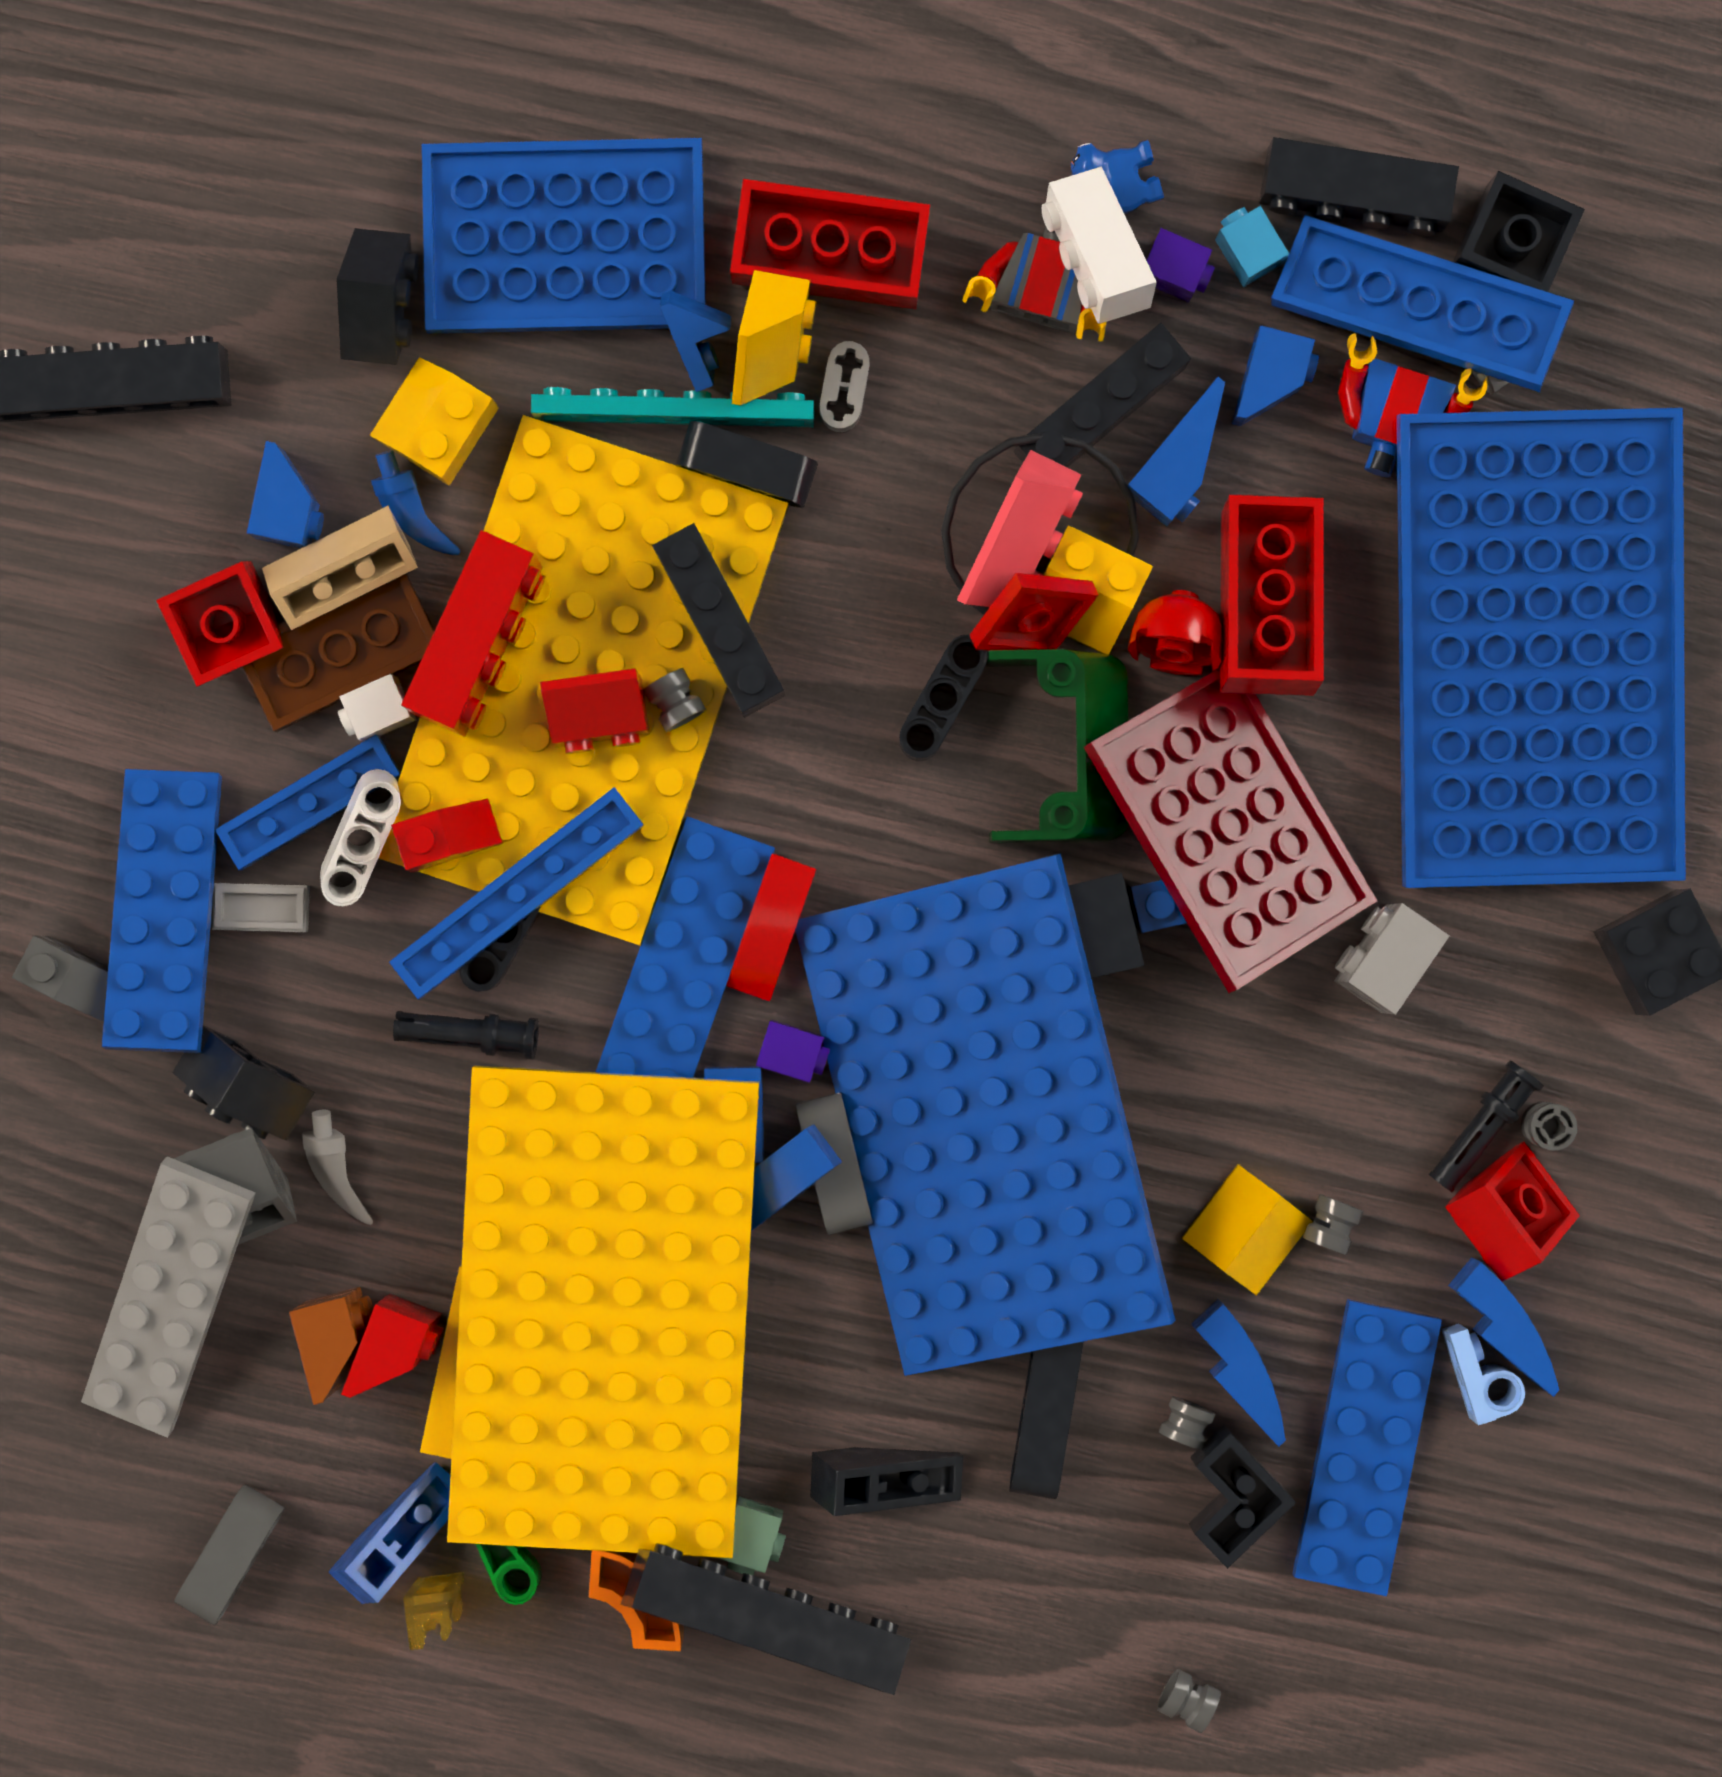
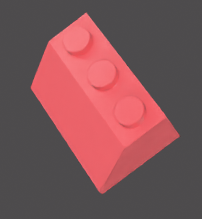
M1030 450L1015 476L957 601L967 605L990 607L1015 573L1043 575V573L1036 570V567L1042 555L1049 559L1052 558L1063 536V533L1055 530L1062 515L1071 519L1083 495L1082 492L1075 489L1081 474Z

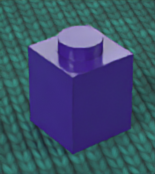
M1160 228L1147 258V263L1156 280L1155 288L1186 302H1190L1195 290L1204 293L1215 269L1214 266L1207 264L1212 249Z
M770 1020L756 1066L810 1083L813 1073L822 1075L830 1048L822 1046L824 1037L819 1034Z

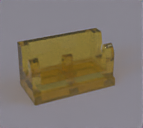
M463 1572L417 1578L405 1594L403 1601L410 1650L423 1649L425 1646V1636L429 1630H435L438 1623L441 1625L440 1635L442 1640L446 1641L452 1629L451 1615L454 1622H457L463 1612L461 1586L464 1583Z

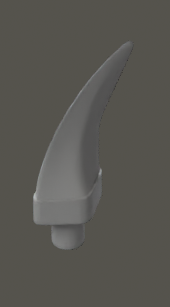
M316 1110L312 1112L313 1131L302 1133L303 1147L311 1170L322 1188L343 1210L359 1221L371 1225L373 1223L372 1218L353 1191L347 1178L345 1136L336 1129H332L331 1112L329 1110Z

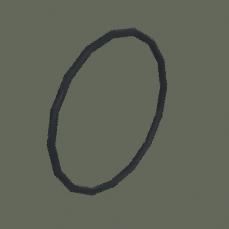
M1042 433L1009 438L987 451L972 462L952 489L941 534L946 569L960 592L965 583L954 566L950 528L960 493L981 465L1013 446L1036 443L1038 439L1043 437L1040 436ZM1062 436L1066 446L1084 448V452L1107 468L1112 474L1127 501L1130 540L1126 553L1134 557L1139 540L1135 497L1117 465L1090 444L1087 445L1084 441ZM971 605L983 615L989 609L985 606Z

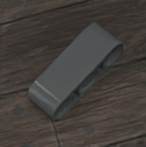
M842 1093L796 1103L801 1131L815 1124L842 1161L841 1164L814 1183L827 1235L873 1225Z
M244 1484L219 1522L174 1602L215 1626L237 1593L281 1518L285 1507Z

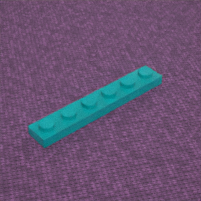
M547 387L543 389V394H531V414L535 419L544 422L689 425L690 421H698L720 426L814 428V401L805 400L804 394L793 392L778 393L777 400L756 398L743 405L732 404L733 392L730 393V399L711 398V392H696L695 390L685 391L683 398L665 397L664 391L655 389L638 390L637 396H618L617 390L609 388L591 389L590 395H571V389Z

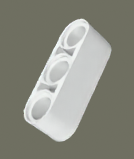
M370 770L361 776L322 863L320 871L322 893L327 901L333 905L343 907L352 905L359 900L392 828L391 825L394 823L399 812L401 799L398 782L392 774L385 770ZM377 787L386 788L391 792L390 798L381 804L371 803L366 799V795L370 790ZM360 829L367 830L373 835L371 841L362 846L353 845L347 839L352 832ZM342 871L350 873L355 878L346 887H337L329 881L332 875Z

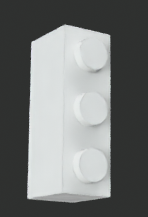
M1098 167L1050 182L1046 203L1042 204L1043 220L1050 232H1056L1060 241L1059 250L1062 262L1067 270L1073 269L1076 275L1078 294L1084 308H1091L1098 324L1151 308L1156 280L1103 168Z

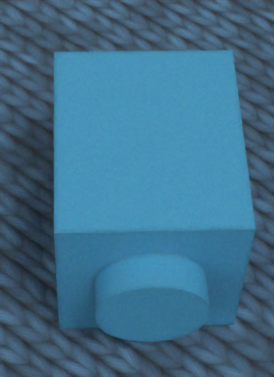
M1261 206L1249 213L1245 207L1240 208L1221 221L1223 228L1220 229L1215 241L1243 288L1284 264L1289 253Z

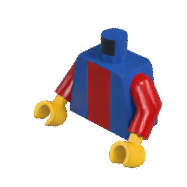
M1354 333L1347 340L1348 353L1351 359H1348L1345 363L1338 390L1345 423L1353 428L1352 439L1371 446L1364 469L1378 476L1391 477L1397 460L1396 416L1399 414L1468 413L1473 407V401H1477L1485 395L1489 382L1488 377L1484 379L1481 387L1477 389L1469 388L1465 381L1468 380L1472 369H1466L1460 377L1459 392L1454 393L1455 384L1376 359L1377 345L1374 336L1371 337V344L1367 350H1355L1357 337L1356 333Z

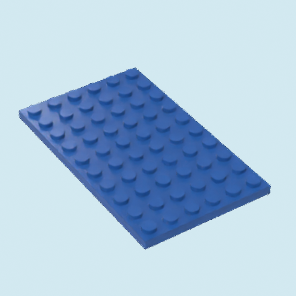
M1683 408L1397 415L1402 887L1426 888L1686 880Z
M1061 854L799 919L796 934L821 1036L824 1037L823 1044L824 1047L830 1048L827 1061L835 1093H842L845 1112L873 1225H869L868 1228L904 1375L949 1368L1174 1323L1176 1321Z

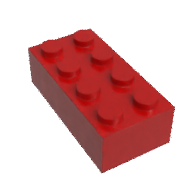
M743 179L730 268L732 284L750 286L754 270L810 280L809 295L917 309L930 204Z
M1253 495L1228 496L1221 512V623L1223 626L1224 644L1220 663V693L1314 696L1323 683L1324 498Z
M483 530L480 531L402 701V707L418 717L463 737H466L469 728L474 731L477 730L487 708L486 704L481 703L488 686L495 688L505 670L506 662L501 660L507 644L509 642L515 645L525 626L526 619L522 618L521 614L527 600L535 602L545 581V576L540 574L543 567L534 553Z

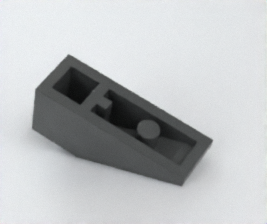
M33 936L12 978L62 1004L104 1022L108 966L50 936Z

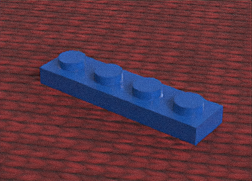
M375 734L218 827L215 831L237 869L244 870L345 810L359 779L366 772L375 769L385 770L392 774L395 779L400 777L401 772L380 736ZM382 787L373 788L367 793L366 797Z

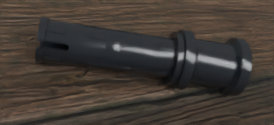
M397 1011L395 1015L398 1020H394V1041H414L481 1048L482 1053H486L489 1056H495L496 1052L524 1054L526 1059L533 1060L536 1055L539 1036L538 1018H529L527 1022L502 1020L498 1014L485 1016L484 1020L413 1014L403 1011Z
M1511 1060L1505 1065L1508 1071L1491 1092L1485 1091L1481 1096L1482 1100L1480 1103L1483 1105L1461 1135L1457 1137L1435 1169L1428 1174L1451 1193H1453L1456 1185L1477 1159L1480 1158L1506 1123L1509 1125L1512 1122L1515 1123L1519 1119L1517 1112L1534 1091H1541L1544 1087L1540 1081ZM1516 1083H1519L1520 1086L1511 1096V1098L1509 1100H1505L1506 1095L1513 1088V1086ZM1494 1113L1496 1117L1490 1125H1485V1122ZM1481 1131L1482 1135L1475 1142V1144L1468 1151V1153L1464 1156L1461 1162L1458 1165H1456V1159L1463 1152V1150L1470 1143V1141L1474 1138L1477 1132Z

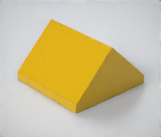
M1237 1164L1181 1238L1257 1296L1304 1234L1307 1225L1313 1221L1281 1195Z

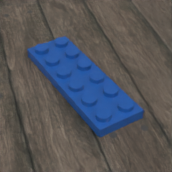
M1305 215L1271 297V304L1278 308L1368 337L1374 336L1377 340L1466 369L1471 368L1472 371L1540 392L1573 309L1574 300Z
M125 769L102 1047L104 1049L201 1053L218 837L215 829L218 828L222 786V776L219 773Z
M686 817L598 1063L597 1073L694 1078L771 854H774L775 847L694 818Z
M1347 1299L1292 1572L1295 1578L1387 1596L1442 1319L1439 1317Z

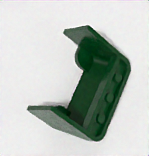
M1064 649L989 650L986 667L1037 666L1038 683L1047 694L1060 698L1076 697L1077 792H1058L1049 796L1040 807L1039 830L991 831L989 833V843L1111 841L1120 837L1126 831L1129 823L1088 756L1084 746L1128 721V679L1124 664L1118 658L1109 654Z

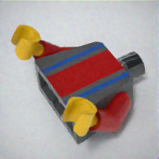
M1046 225L1042 237L1023 233L1019 242H1007L983 264L978 275L969 281L962 299L964 303H967L969 297H979L984 302L981 308L982 312H987L990 307L991 311L1072 334L1076 332L1078 339H1082L1084 330L1091 329L1099 334L1098 341H1103L1107 322L1098 324L1091 308L1086 309L1082 305L1078 294L1076 275L1073 269L1067 270L1065 268L1059 250L1060 241L1056 232H1050Z

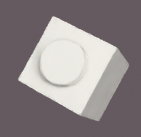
M392 674L339 696L344 708L338 710V715L345 731L349 736L356 734L358 740L363 742L375 734L382 736L416 721L415 715L401 706L405 693L398 677Z

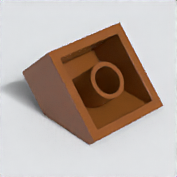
M360 1287L305 1301L289 1312L313 1405L323 1403L335 1393L352 1367L374 1309L370 1297H363Z

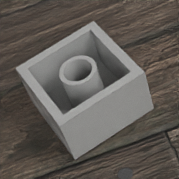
M1403 903L1386 904L1382 909L1376 907L1361 927V930L1366 933L1364 938L1355 948L1350 945L1335 965V969L1340 971L1334 982L1380 1013L1397 1014L1450 936Z

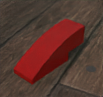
M773 853L771 854L726 985L727 987L769 1002L771 1001L817 869Z

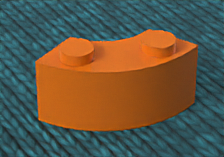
M592 1550L589 1598L607 1602L622 1614L631 1630L633 1648L681 1651L684 1641L683 1625L620 1605L637 1553Z

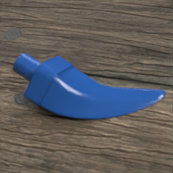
M393 450L375 455L382 476L371 480V483L382 508L389 506L401 530L417 542L445 554L459 555L460 549L425 514L416 487L417 483L413 470L400 471Z

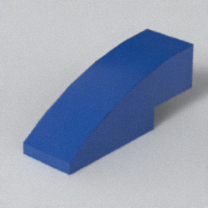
M815 1124L804 1129L755 1167L751 1232L842 1163Z
M1471 1257L1448 1286L1483 1315L1472 1331L1542 1390L1554 1397L1560 1389L1552 1362L1539 1333L1523 1307L1504 1283L1481 1261Z
M1217 1299L1191 1323L1196 1331L1222 1357L1209 1372L1279 1447L1286 1439L1282 1415L1272 1381L1258 1351L1243 1327L1226 1306Z

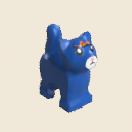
M1149 140L1139 142L1133 148H1119L1107 152L1097 149L1092 143L1078 146L1077 154L1070 163L1072 175L1102 167L1124 214L1133 212L1142 204H1151L1164 198L1159 177H1150L1145 182L1140 179L1138 169L1151 165L1154 162Z

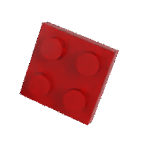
M1015 573L970 633L971 640L975 649L979 650L1057 649L1099 594L1093 581Z

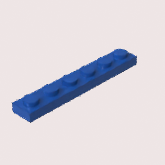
M615 787L389 961V963L418 1000L422 999L641 829L644 824Z

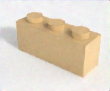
M386 506L263 567L262 570L270 596L290 629L293 630L418 568L404 533L389 506Z

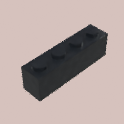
M1273 137L1267 149L1259 204L1270 205V211L1283 215L1297 214L1298 210L1314 212L1317 219L1327 222H1341L1346 217L1362 220L1363 226L1372 229H1388L1391 224L1408 227L1410 234L1430 237L1435 236L1436 232H1443L1451 222L1459 166Z
M1162 323L1158 324L1027 434L1042 433L1040 435L1043 436L1041 439H1038L1036 443L1016 446L1014 453L1023 463L1030 450L1068 468L1086 452L1083 451L1084 448L1066 446L1062 436L1084 441L1087 445L1090 444L1093 447L1185 370L1191 357Z
M695 523L653 544V549L743 717L745 718L783 698L785 692Z

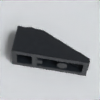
M861 1447L812 1452L810 1497L833 1516L961 1500L963 1455L959 1452Z

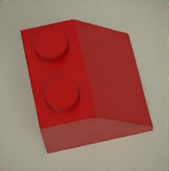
M241 561L156 600L196 687L284 648L272 604L252 561Z
M636 668L540 682L552 743L557 748L565 747V754L594 750L593 742L606 740L612 741V747L636 745L640 743V735L650 734L642 678Z
M1524 1141L1514 1146L1464 1184L1445 1206L1456 1225L1463 1230L1481 1254L1484 1262L1502 1282L1542 1263L1580 1217L1579 1213Z
M392 1294L387 1295L376 1303L341 1395L351 1398L411 1371L422 1360L428 1361L431 1354L435 1355L445 1328L437 1326L442 1313Z

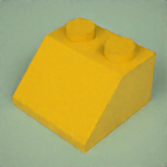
M754 270L738 334L732 404L743 405L794 382L798 364L808 363L812 336L804 335V328L812 329L816 309V301L808 300L810 280Z
M419 357L370 436L450 486L499 407L490 396L463 379Z
M1069 525L1044 576L1093 581L1099 596L1067 637L1102 654H1109L1153 566Z

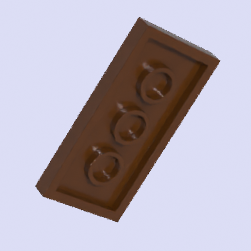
M406 573L293 630L290 629L286 621L279 624L278 628L284 648L243 666V669L273 731L279 732L341 702L339 697L389 674L396 675L419 664L435 630Z

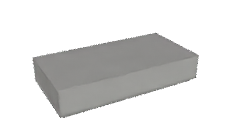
M214 883L212 930L308 932L310 886Z

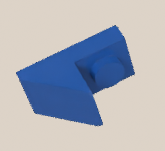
M671 290L663 293L660 308L695 391L698 392L714 386V369L719 368L718 358L711 342L703 343L702 340L730 330L732 317L727 313Z

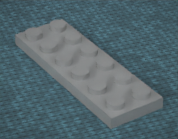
M168 1156L162 1161L81 1400L82 1403L168 1438L177 1422L253 1203L255 1192Z

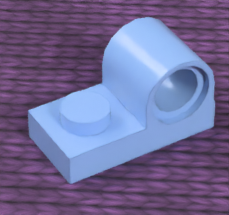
M1459 1323L1442 1328L1441 1331L1469 1418L1477 1425H1481L1517 1411L1525 1398V1388L1521 1379L1504 1366L1497 1364L1479 1366L1478 1361L1484 1360V1353L1475 1332L1469 1334L1468 1329ZM1498 1378H1505L1508 1383L1506 1395L1500 1400H1490L1488 1397L1489 1385Z

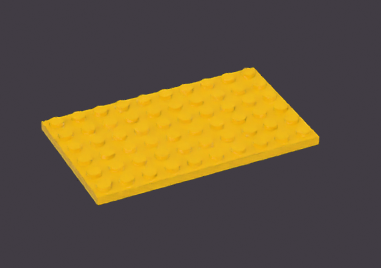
M523 415L483 531L534 553L543 567L540 574L545 576V581L535 602L527 600L521 617L526 619L525 626L517 643L513 645L508 642L501 658V660L506 662L505 670L498 685L495 688L492 686L487 688L481 703L487 705V708L477 730L474 731L469 728L466 737H463L421 717L419 718L398 780L401 805L393 823L395 824L435 810L488 798L503 844L418 872L480 892L615 787L644 826L545 902L538 912L641 946L728 688L652 545L695 523L749 624L789 506L788 503ZM636 668L642 678L643 689H645L661 677L684 668L691 681L689 685L690 695L700 697L706 708L704 713L692 721L670 732H666L659 721L662 710L658 709L656 705L650 704L645 696L650 734L640 735L639 744L612 747V741L606 740L593 742L594 750L565 754V747L557 748L552 743L540 682ZM391 828L379 859L404 867Z
M490 1066L472 1067L447 1542L638 1553L639 1549L654 1551L655 1545L658 1543L682 1551L683 1556L733 1558L759 1082Z

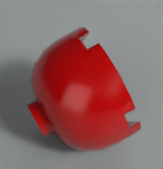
M1175 590L1169 595L1160 596L1146 603L1138 612L1130 634L1128 651L1132 658L1137 661L1140 654L1150 658V668L1175 675H1201L1203 666L1212 664V671L1218 669L1221 663L1224 644L1223 626L1217 612L1207 603L1200 600L1197 594L1187 590Z

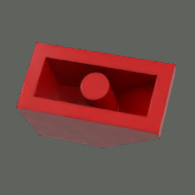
M488 798L435 810L391 825L405 870L413 873L503 844Z

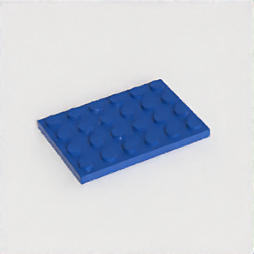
M702 138L422 144L425 330L428 334L665 329L669 327L660 308L663 293L671 290L706 305Z

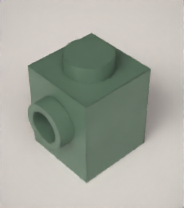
M741 1496L738 1497L733 1558H720L728 1561L727 1567L741 1574L754 1575L755 1570L765 1573L769 1560L778 1563L786 1535L778 1533L782 1522L783 1510Z

